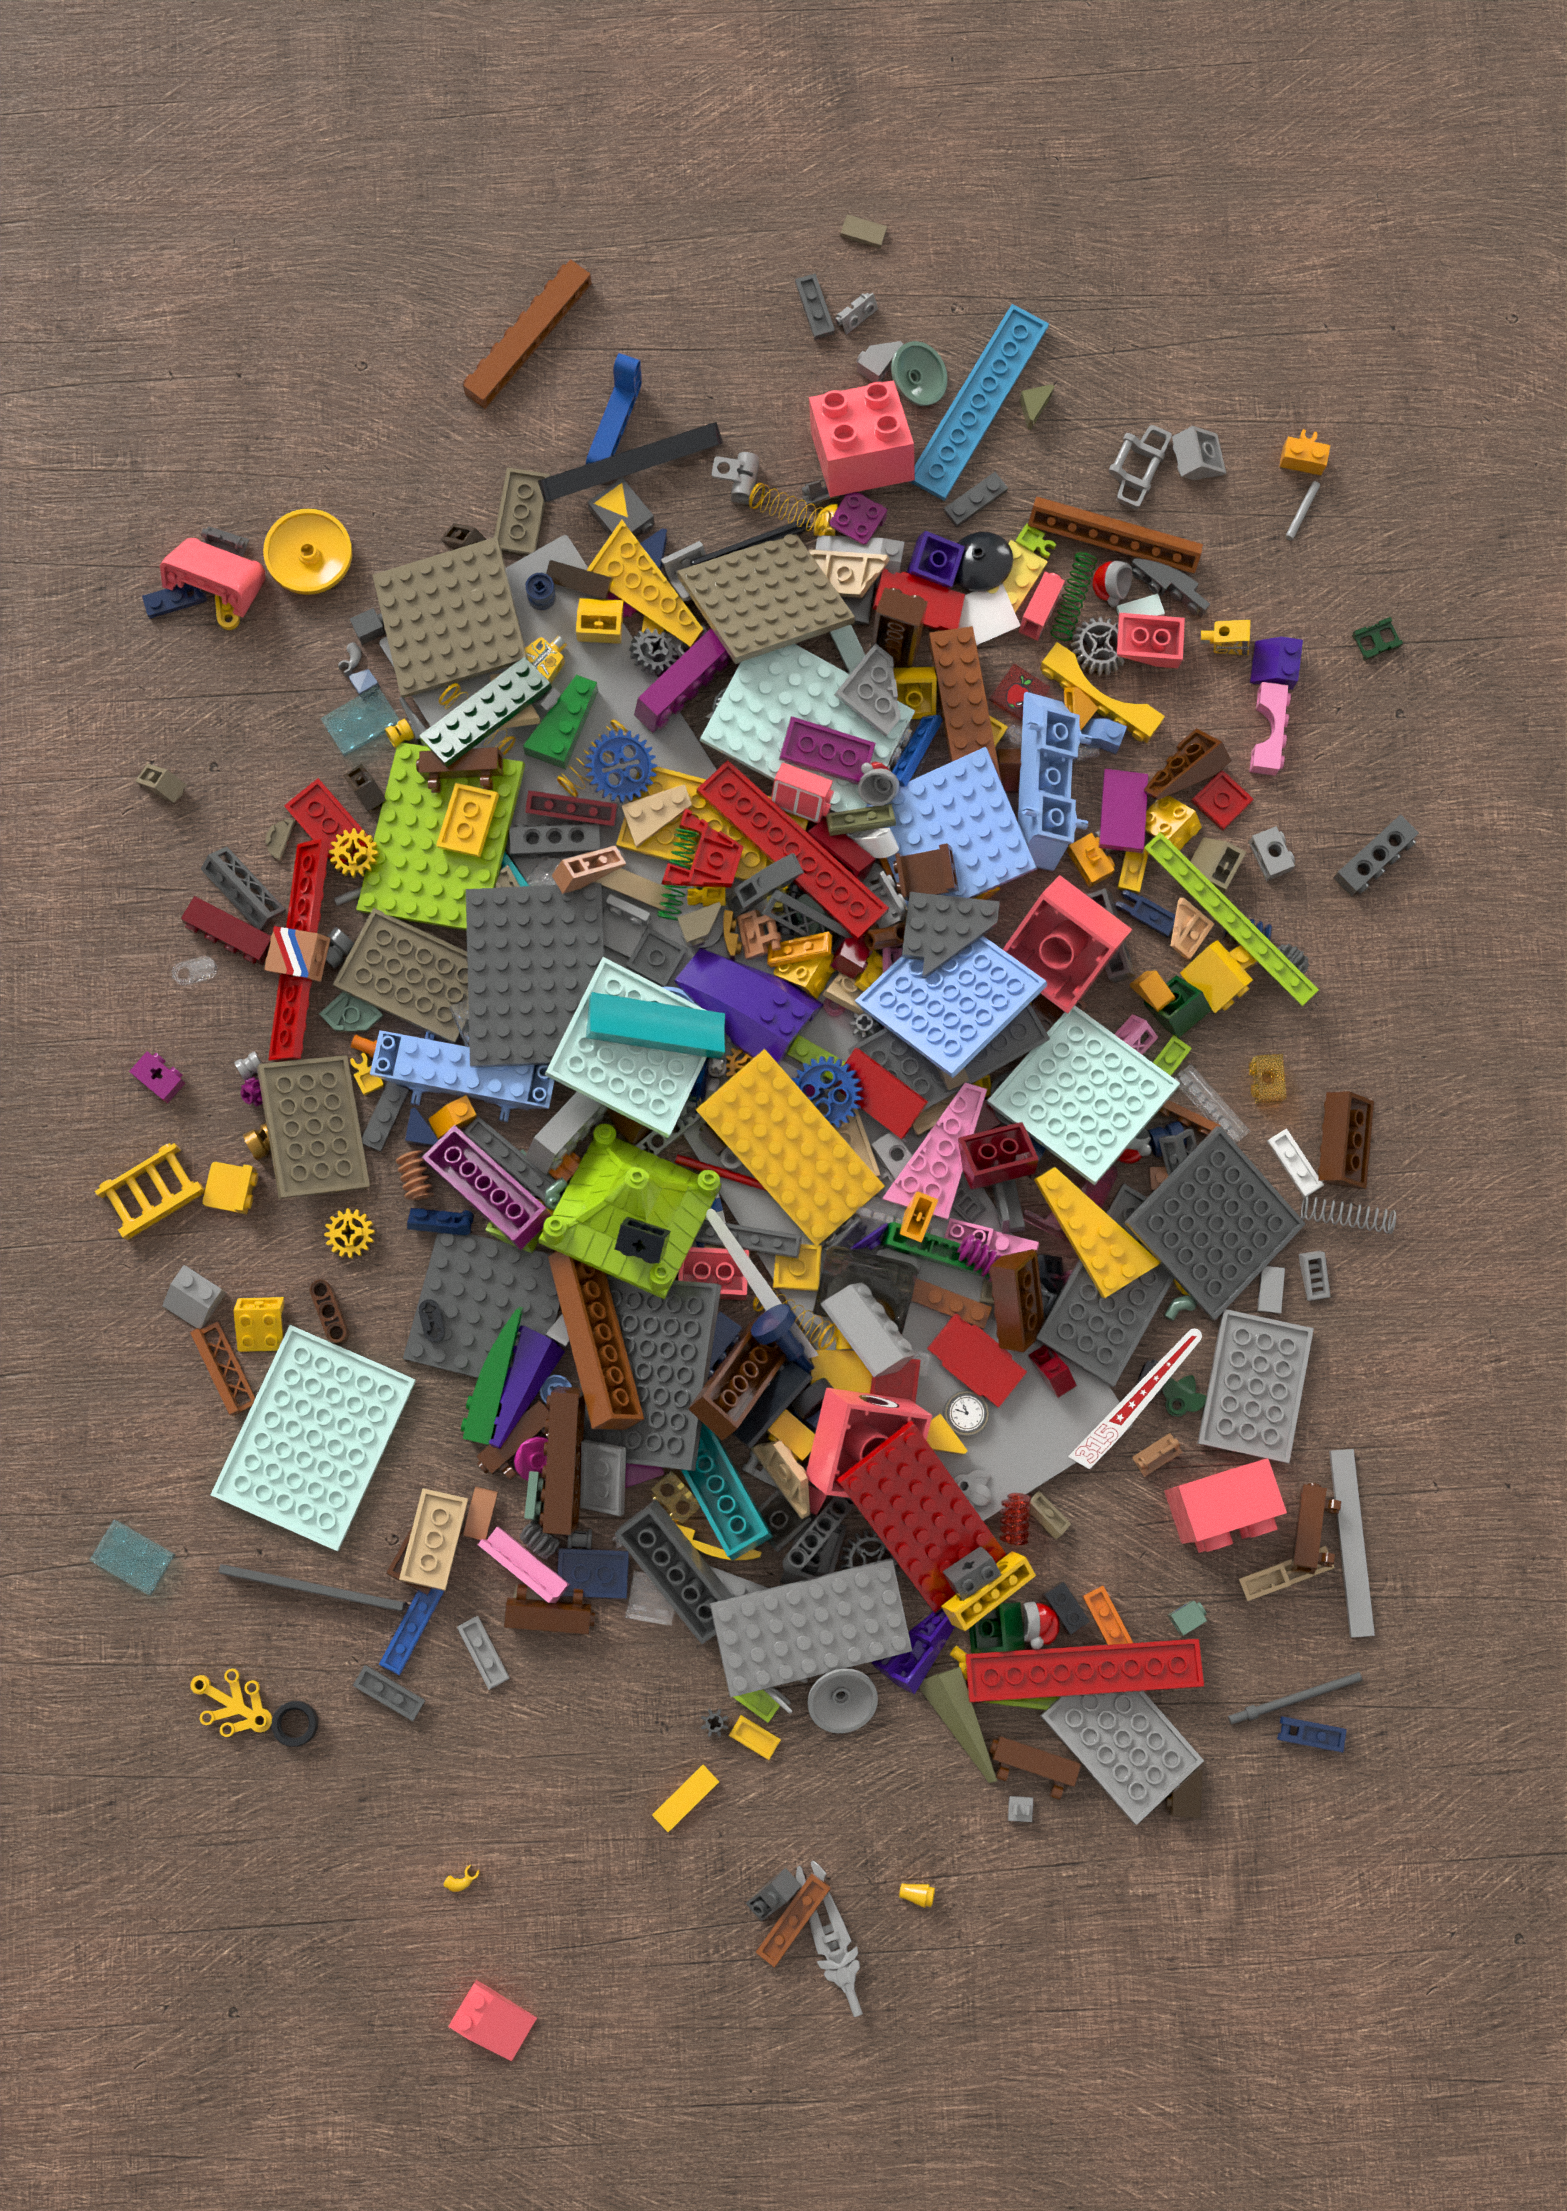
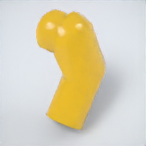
M955 1646L950 1656L959 1662L963 1677L967 1680L965 1654L967 1653L958 1646Z

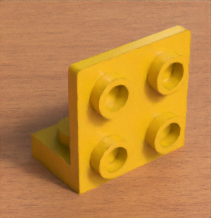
M284 1297L237 1299L233 1311L237 1350L239 1352L278 1351L283 1340L281 1315L284 1308Z

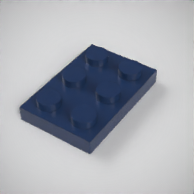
M559 1549L558 1575L570 1584L562 1596H573L575 1588L583 1589V1597L627 1599L629 1552Z

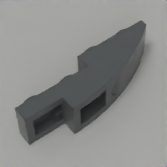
M1136 558L1132 561L1133 576L1138 580L1144 581L1153 593L1160 594L1163 597L1169 591L1170 595L1176 601L1184 603L1192 614L1202 617L1207 612L1210 603L1196 593L1199 583L1179 570L1159 562Z
M794 853L774 862L734 888V892L726 898L730 910L733 911L734 918L747 913L765 898L772 895L775 889L778 891L782 890L804 873Z

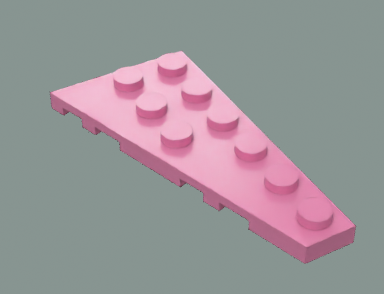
M964 1083L881 1200L908 1207L916 1191L939 1199L932 1216L948 1220L963 1171L958 1138L974 1134L987 1089Z

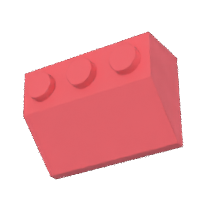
M690 1248L679 1270L678 1281L721 1285L720 1299H747V1280L727 1249ZM744 1250L749 1257V1250Z

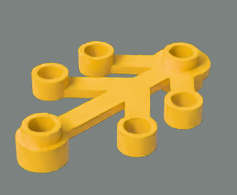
M229 1669L224 1675L225 1680L230 1684L232 1697L211 1686L210 1679L205 1675H199L192 1679L190 1686L195 1694H207L227 1706L216 1711L207 1710L202 1712L200 1715V1722L202 1724L210 1725L215 1720L237 1714L247 1718L234 1724L231 1722L222 1724L220 1733L224 1737H230L235 1732L249 1728L255 1732H265L271 1727L272 1715L262 1707L259 1694L260 1684L257 1681L252 1680L245 1684V1692L251 1697L252 1710L244 1704L239 1683L240 1673L237 1669ZM231 1671L236 1673L235 1680H230L228 1677ZM199 1680L204 1684L201 1690L196 1687V1683ZM251 1683L256 1685L254 1692H250L248 1689ZM206 1713H209L211 1715L210 1722L204 1721V1715ZM258 1716L264 1718L262 1725H258L256 1722ZM226 1725H229L232 1729L230 1734L224 1732Z

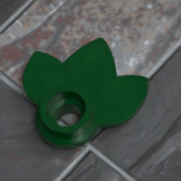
M1193 1375L1183 1377L1178 1382L1170 1377L1162 1386V1392L1167 1399L1165 1402L1166 1411L1173 1417L1183 1416L1186 1412H1197L1206 1403V1395L1195 1393L1196 1382ZM1174 1401L1180 1403L1179 1410L1173 1408Z

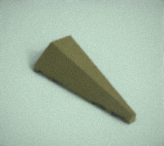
M957 1667L924 1678L919 1689L989 1783L997 1781L973 1705L969 1703L968 1689L961 1668Z

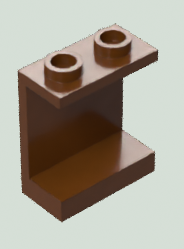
M948 843L939 845V849L906 856L900 853L895 854L896 860L893 861L895 873L899 875L897 891L906 901H909L910 892L940 895L959 891L953 850Z

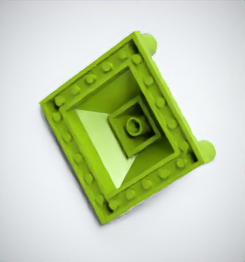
M600 1124L594 1129L592 1142L553 1215L545 1220L543 1232L539 1237L538 1243L665 1299L706 1218L707 1210L711 1208L721 1189L720 1178L712 1170H704L700 1174H695L652 1153L616 1138V1131L611 1125ZM626 1217L671 1231L665 1256L659 1264L646 1263L642 1258L625 1256L620 1251L614 1250L620 1225Z

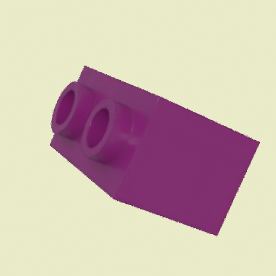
M146 1051L129 1072L168 1104L186 1084L180 1079L183 1075L173 1066L169 1070L163 1065L166 1061L156 1052L154 1055H151ZM157 1072L163 1076L161 1079L155 1076Z

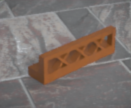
M217 1321L203 1329L197 1328L191 1331L190 1334L229 1415L235 1416L251 1408L256 1397L220 1322ZM217 1329L220 1335L217 1345L208 1343L205 1334ZM222 1341H223V1343H224L225 1348H224V1347H220ZM210 1346L215 1347L214 1353ZM219 1349L228 1352L230 1357L227 1365L218 1363L216 1357ZM232 1362L235 1368L230 1367ZM220 1367L225 1368L224 1374ZM229 1369L236 1371L239 1375L236 1386L228 1384L226 1380ZM241 1383H243L245 1389L240 1388ZM230 1387L235 1388L234 1394ZM239 1390L247 1392L251 1400L240 1407L236 1401Z

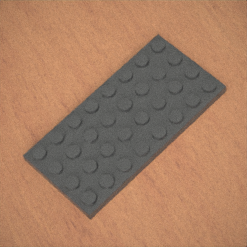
M1030 1003L964 1067L969 1081L966 1083L973 1084L1050 1040ZM887 1028L848 1049L851 1055L855 1048H859L927 1100L928 1103L923 1111L957 1093L964 1085L963 1083L958 1087L948 1090L934 1064Z
M1122 1184L1108 1207L1106 1214L1151 1253L1124 1223L1147 1197L1126 1184ZM1079 1259L1035 1339L1104 1383L1114 1387L1174 1277L1160 1263L1113 1294L1102 1298Z

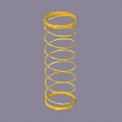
M763 483L755 485L749 497L750 508L756 509L760 504L762 506L763 500L766 495L764 496L765 486L768 487V485ZM759 485H762L760 500L755 507H752V501L755 496L754 492ZM827 509L820 514L817 520L815 532L818 536L824 535L830 525L831 512ZM828 511V522L820 534V532L818 533L819 523L823 515Z
M454 683L449 686L440 696L439 704H446L447 706L455 697L457 699L460 695L459 693L456 695L459 688L461 690L460 685ZM457 686L454 693L446 701L441 703L443 697L447 694V692L450 691L453 687ZM497 729V732H499V731H501V730H506V736H507V729H500V730ZM492 734V735L485 741V743H486L494 734ZM505 736V738L501 741L502 743L498 747L499 750H501V748L508 741L513 739L508 748L504 752H502L503 756L513 747L516 741V738L514 736H510L507 738Z
M614 719L610 721V724L617 732L619 729L616 727V725H618L625 733L628 732V730L618 721ZM569 766V768L573 770L581 779L582 776L579 775L571 766ZM561 773L563 777H557L558 783L569 794L577 797L578 792L572 785L573 783L571 781L568 782L567 777Z
M756 1296L753 1302V1309L756 1312H759L763 1310L764 1307L762 1305L759 1309L756 1310L758 1305V1297ZM824 1321L829 1322L830 1325L824 1329L819 1338L818 1347L821 1350L827 1349L837 1334V1326L831 1324L830 1321ZM832 1326H835L832 1338L825 1347L821 1348L824 1335L831 1327L830 1338ZM811 1335V1337H810V1343H814V1342L817 1340V1338H816L813 1342H811V1338H812V1335Z

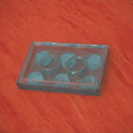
M378 685L320 718L344 757L386 733L385 728L389 726L394 727L400 721Z
M114 1519L89 1561L142 1592L152 1595L174 1558L175 1553Z

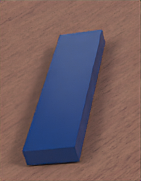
M940 715L922 717L892 771L898 778L899 786L906 787L943 721Z
M432 1588L428 1596L417 1591L379 1665L401 1675L445 1591Z

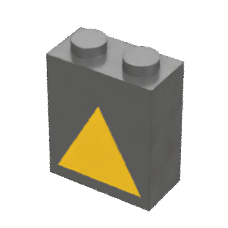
M623 477L588 501L589 512L609 536H611L621 520L624 521L635 537L642 533L646 534L653 528L654 515Z

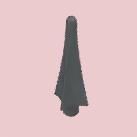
M400 697L399 701L408 717L418 745L422 743L423 746H426L421 741L419 735L427 729L410 709L405 699Z

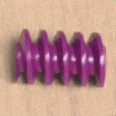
M969 1234L957 1250V1253H960L959 1261L967 1258V1267L974 1263V1272L980 1268L982 1269L981 1277L989 1274L990 1266L1002 1256H996L994 1249L989 1251V1246L987 1244L982 1245L980 1239L974 1240L973 1234ZM990 1275L988 1278V1282H992Z

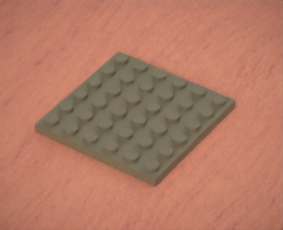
M797 534L786 535L782 539L767 541L678 570V579L735 664L855 623V616Z
M497 537L373 574L402 698L512 666L524 657L528 660L500 542Z

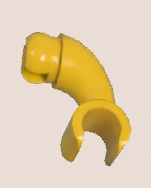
M469 1865L465 1869L464 1878L455 1879L452 1876H448L443 1885L452 1892L462 1891L472 1883L473 1879L477 1878L480 1870L477 1871L475 1876H470L468 1869L471 1865Z

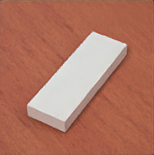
M1287 1129L1267 1140L1268 1145L1303 1198L1324 1186L1321 1181H1318V1175Z

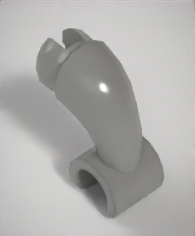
M355 642L348 644L346 647L350 655V661L342 660L338 665L339 670L348 667L343 673L346 677L352 674V669L361 660L362 651Z

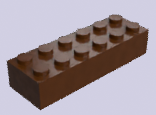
M884 588L875 614L871 648L876 643L893 657V667L912 668L919 650L928 602L917 595L909 596L903 594L897 588Z
M763 1313L746 1327L688 1408L722 1441L738 1429L786 1359L784 1352L775 1341L762 1345L752 1336L751 1328Z
M559 1386L551 1392V1395L547 1396L546 1409H550L549 1419L547 1418L545 1421V1433H548V1442L544 1444V1456H547V1465H544L542 1470V1479H546L545 1488L541 1492L544 1512L540 1514V1526H543V1533L571 1535L579 1527L581 1442L584 1440L586 1407L582 1388Z

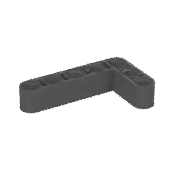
M810 1454L802 1463L805 1472L807 1471ZM832 1496L833 1499L784 1557L782 1565L787 1573L798 1574L854 1507L855 1504L850 1498ZM832 1507L839 1508L841 1514L835 1513ZM819 1523H823L827 1527V1531H823L819 1527ZM805 1540L811 1541L814 1548L808 1547L805 1544ZM791 1557H796L800 1565H795L791 1561Z

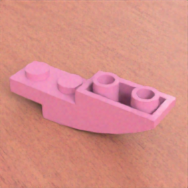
M952 1218L949 1219L944 1236L945 1239L962 1243L969 1234H973L974 1240L980 1239L982 1245L987 1244L989 1246V1251L994 1249L996 1255L1002 1256L1031 1249L1038 1251L1039 1242L1002 1234L991 1228Z

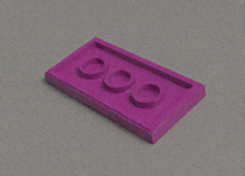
M791 716L779 760L858 785L864 775L861 772V766L864 763H871L876 743Z
M1104 769L1099 848L1143 853L1147 794L1144 792V789L1148 785V774Z

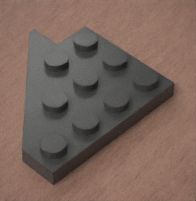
M910 892L902 958L924 960L922 978H927L997 926L1000 901Z

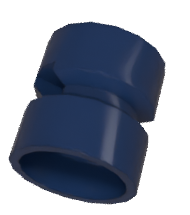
M541 572L534 573L527 579L525 589L529 604L537 610L549 609L556 600L552 578Z
M1179 1121L1166 1124L1164 1129L1159 1126L1148 1130L1151 1137L1149 1144L1156 1158L1163 1156L1159 1138L1178 1135L1184 1131ZM1184 1138V1146L1187 1149V1139Z

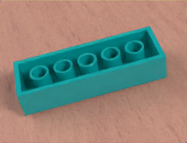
M702 1423L695 1471H681L727 1557L735 1560L773 1538V1535L720 1438Z

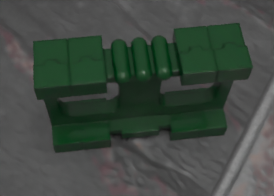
M1391 617L1383 619L1371 627H1363L1353 632L1352 637L1355 639L1364 661L1387 651V649L1390 651L1403 645L1402 640H1399L1391 623ZM1390 629L1394 640L1385 643L1380 635V631ZM1367 636L1371 637L1375 648L1368 651L1363 649L1360 639Z

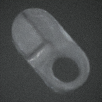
M208 956L180 962L172 969V977L180 985L204 981L214 977L217 973L216 963ZM182 968L189 970V976L186 979H179L177 976L178 971Z

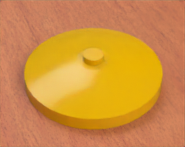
M300 509L282 516L273 524L265 538L263 554L269 573L280 586L294 593L311 595L327 591L343 579L351 564L352 545L345 527L334 516L317 509Z

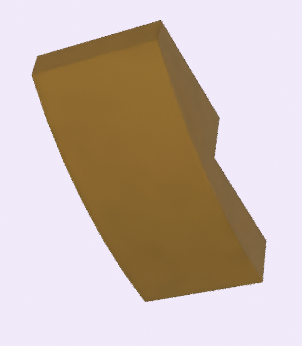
M724 910L723 929L725 946L729 958L735 961L736 955L741 954L742 942L739 941L738 934L731 933L735 932L737 919L733 918V911Z

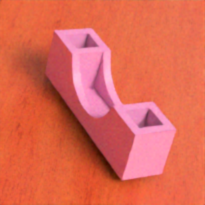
M1262 682L1258 688L1256 710L1268 719L1271 726V736L1267 741L1256 744L1253 748L1250 762L1251 773L1276 776L1278 771L1283 769L1285 757L1281 756L1282 748H1285L1287 735H1283L1284 727H1287L1289 714L1285 713L1286 706L1289 707L1291 693H1288V685Z

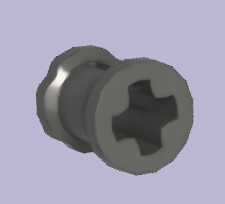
M592 1529L588 1531L575 1530L571 1535H568V1549L572 1547H586L588 1550H591Z

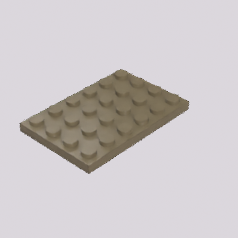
M373 908L339 971L333 987L455 1044L469 1018L467 952Z
M347 1055L258 1064L257 1071L279 1199L369 1188L370 1183Z

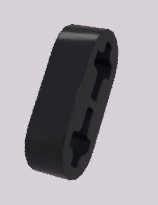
M426 1299L419 1306L423 1333L429 1342L438 1343L445 1337L441 1309L436 1301ZM427 1304L436 1307V1310L432 1311L433 1319L431 1320L429 1315L423 1312V1310L427 1309ZM431 1323L435 1324L436 1329L441 1330L437 1334V1338L428 1335V1332L432 1331Z

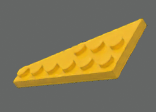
M621 520L587 570L613 578L609 592L624 600L625 603L691 648L704 632V629L624 521Z
M1056 1167L1051 1168L1034 1179L1102 1298L1108 1297L1160 1264L1151 1253Z

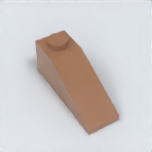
M611 846L562 860L552 874V877L564 894L581 889L624 867L626 862L616 846Z

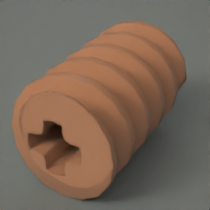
M421 1150L406 1153L396 1159V1163L402 1165L398 1168V1172L404 1174L400 1177L401 1182H406L402 1188L404 1191H409L404 1195L408 1200H422L434 1195V1193H427L426 1191L432 1187V1184L424 1183L430 1176L422 1175L427 1170V1167H420V1164L424 1162L423 1158H418V1155L423 1153Z

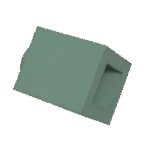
M1195 1600L1187 1602L1168 1614L1179 1635L1183 1636L1207 1621L1204 1617L1207 1614L1200 1602L1196 1604Z

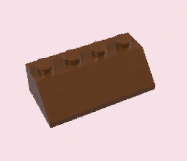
M1350 1091L1326 1092L1318 1181L1329 1185L1366 1189L1374 1108L1373 1100Z
M1035 1249L1003 1255L990 1266L989 1275L992 1279V1297L994 1298L995 1305L994 1316L997 1323L996 1335L999 1340V1348L1024 1353L1036 1341V1335L1044 1322L1038 1256Z

